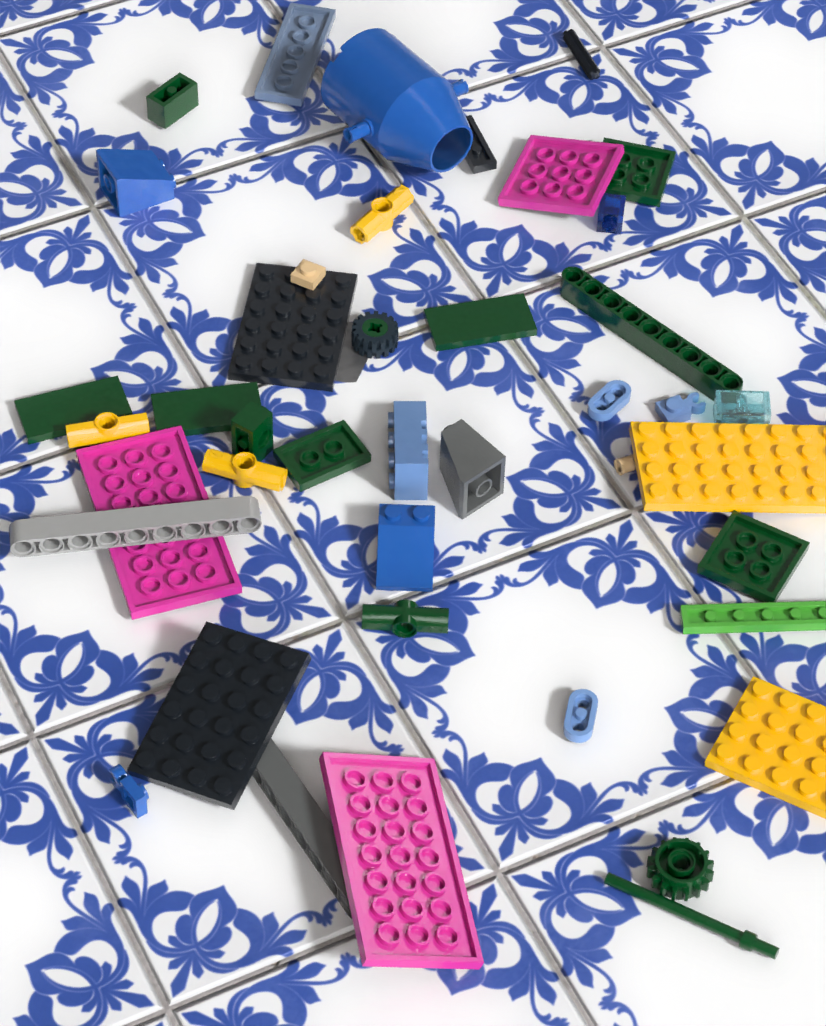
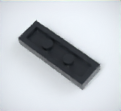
M472 115L466 116L473 133V141L465 159L473 174L497 169V160Z

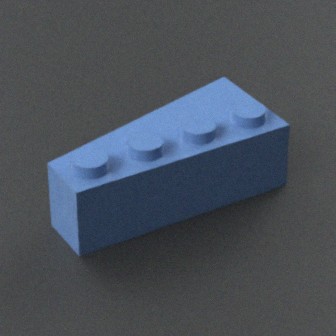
M394 401L393 412H388V428H393V432H388V448H394V452H389V469H394V473H389V489H394V500H427L429 461L426 401Z

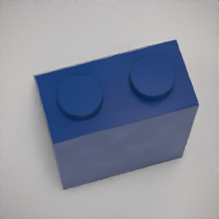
M101 148L96 150L99 188L120 218L175 199V178L166 171L163 160L161 158L158 159L152 150Z

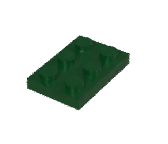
M345 420L273 449V457L282 468L288 470V477L299 492L371 462V453Z

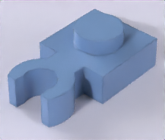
M694 392L689 394L687 399L684 400L680 395H676L655 402V411L663 422H685L691 420V414L703 413L706 403L701 402L697 404L699 393Z

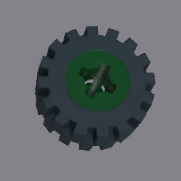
M374 311V314L365 312V316L360 314L358 320L355 319L352 325L351 342L356 352L359 351L361 356L366 354L367 358L370 359L372 356H375L376 359H380L381 355L384 357L389 356V352L393 353L398 345L397 321H394L391 315L387 317V313L384 312L382 314H378V311Z

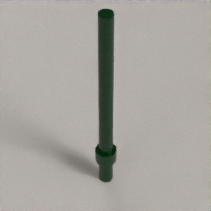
M610 872L605 878L604 884L739 943V947L749 952L754 950L774 960L779 953V947L758 939V935L748 930L740 931Z

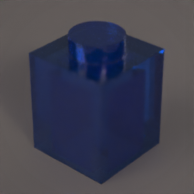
M603 194L599 204L596 232L622 233L626 195Z

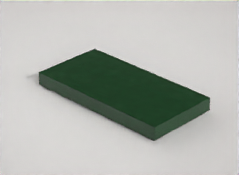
M524 293L426 308L423 311V316L436 352L537 336V327Z
M118 375L14 401L28 445L65 436V425L94 421L99 414L104 412L114 413L118 417L133 414Z
M257 382L151 394L156 431L182 426L185 436L231 431V419L250 401L262 406Z

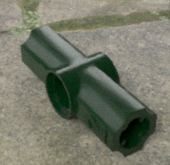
M407 599L399 600L394 605L363 604L362 629L389 630L402 638H410L417 634V632L448 633L449 608L418 607L416 602Z

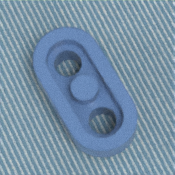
M621 380L608 382L590 398L587 410L588 415L595 421L603 422L610 420L629 403L631 397V387L629 384Z
M578 689L572 692L569 697L563 732L565 737L572 742L583 743L592 737L598 708V698L592 691Z

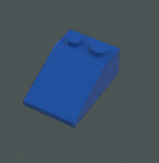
M379 504L376 590L433 591L435 506Z

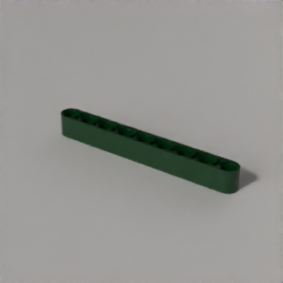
M572 266L562 271L560 295L566 301L720 406L735 408L740 404L743 379L738 374L582 269Z

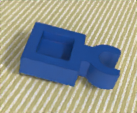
M120 764L109 769L113 776L110 778L111 783L121 792L122 799L137 819L147 814L149 795L145 787L141 783L137 784L130 775L127 776V773Z

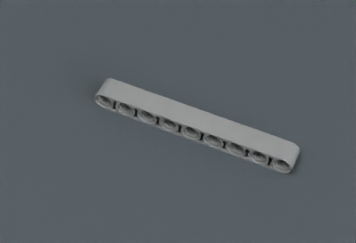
M252 496L15 520L9 525L10 551L17 557H31L247 534L259 530L262 522L258 500Z

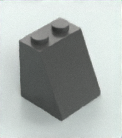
M460 419L441 431L440 471L458 516L463 520L503 494L506 456L463 419Z

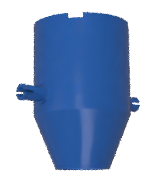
M372 28L362 31L340 47L342 52L334 63L330 60L325 69L321 82V97L325 106L349 126L343 130V136L348 143H353L363 138L389 161L440 173L453 169L466 157L472 145L473 133L458 99L459 96L465 95L469 91L466 81L463 82V79H459L454 83H450L385 29Z

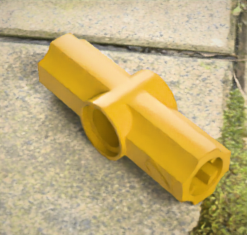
M401 184L399 187L396 186L385 197L374 199L371 202V209L350 227V233L355 238V241L363 244L370 241L380 231L389 230L393 226V219L414 200V196L409 191V188Z
M104 412L99 414L94 421L65 425L69 448L92 444L99 445L150 433L146 412L120 417L111 412Z
M210 448L207 449L202 463V471L233 479L234 484L240 488H250L256 485L280 492L283 490L288 476L287 469L259 462L250 452H240L233 455Z

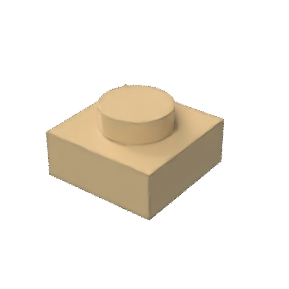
M303 259L290 274L291 282L314 290L325 277L326 267Z

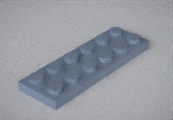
M290 2L255 89V99L302 107L336 18V9Z

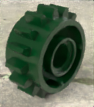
M673 837V839L668 841L662 840L659 848H652L651 856H648L646 876L647 878H652L651 887L657 888L660 895H665L673 901L675 899L688 901L692 897L699 898L701 890L708 891L709 883L712 882L714 875V860H708L709 851L704 850L700 846L701 843L691 841L689 838Z

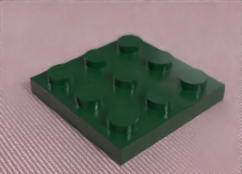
M604 137V143L623 144L624 154L603 196L660 207L675 161L676 151Z
M734 510L698 564L697 573L763 602H776L807 553L810 542Z

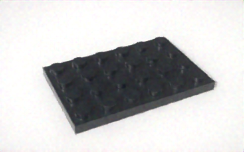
M256 263L228 370V380L333 392L358 282V274L326 271L325 277L314 290H310L291 282L290 274L296 267Z
M206 621L127 769L128 773L145 781L235 810L311 661L310 654Z

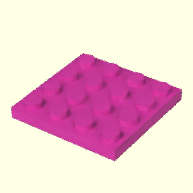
M530 135L498 197L499 206L593 217L624 154L623 144Z

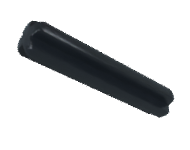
M573 29L565 30L563 32V40L590 80L598 79L600 77V69Z

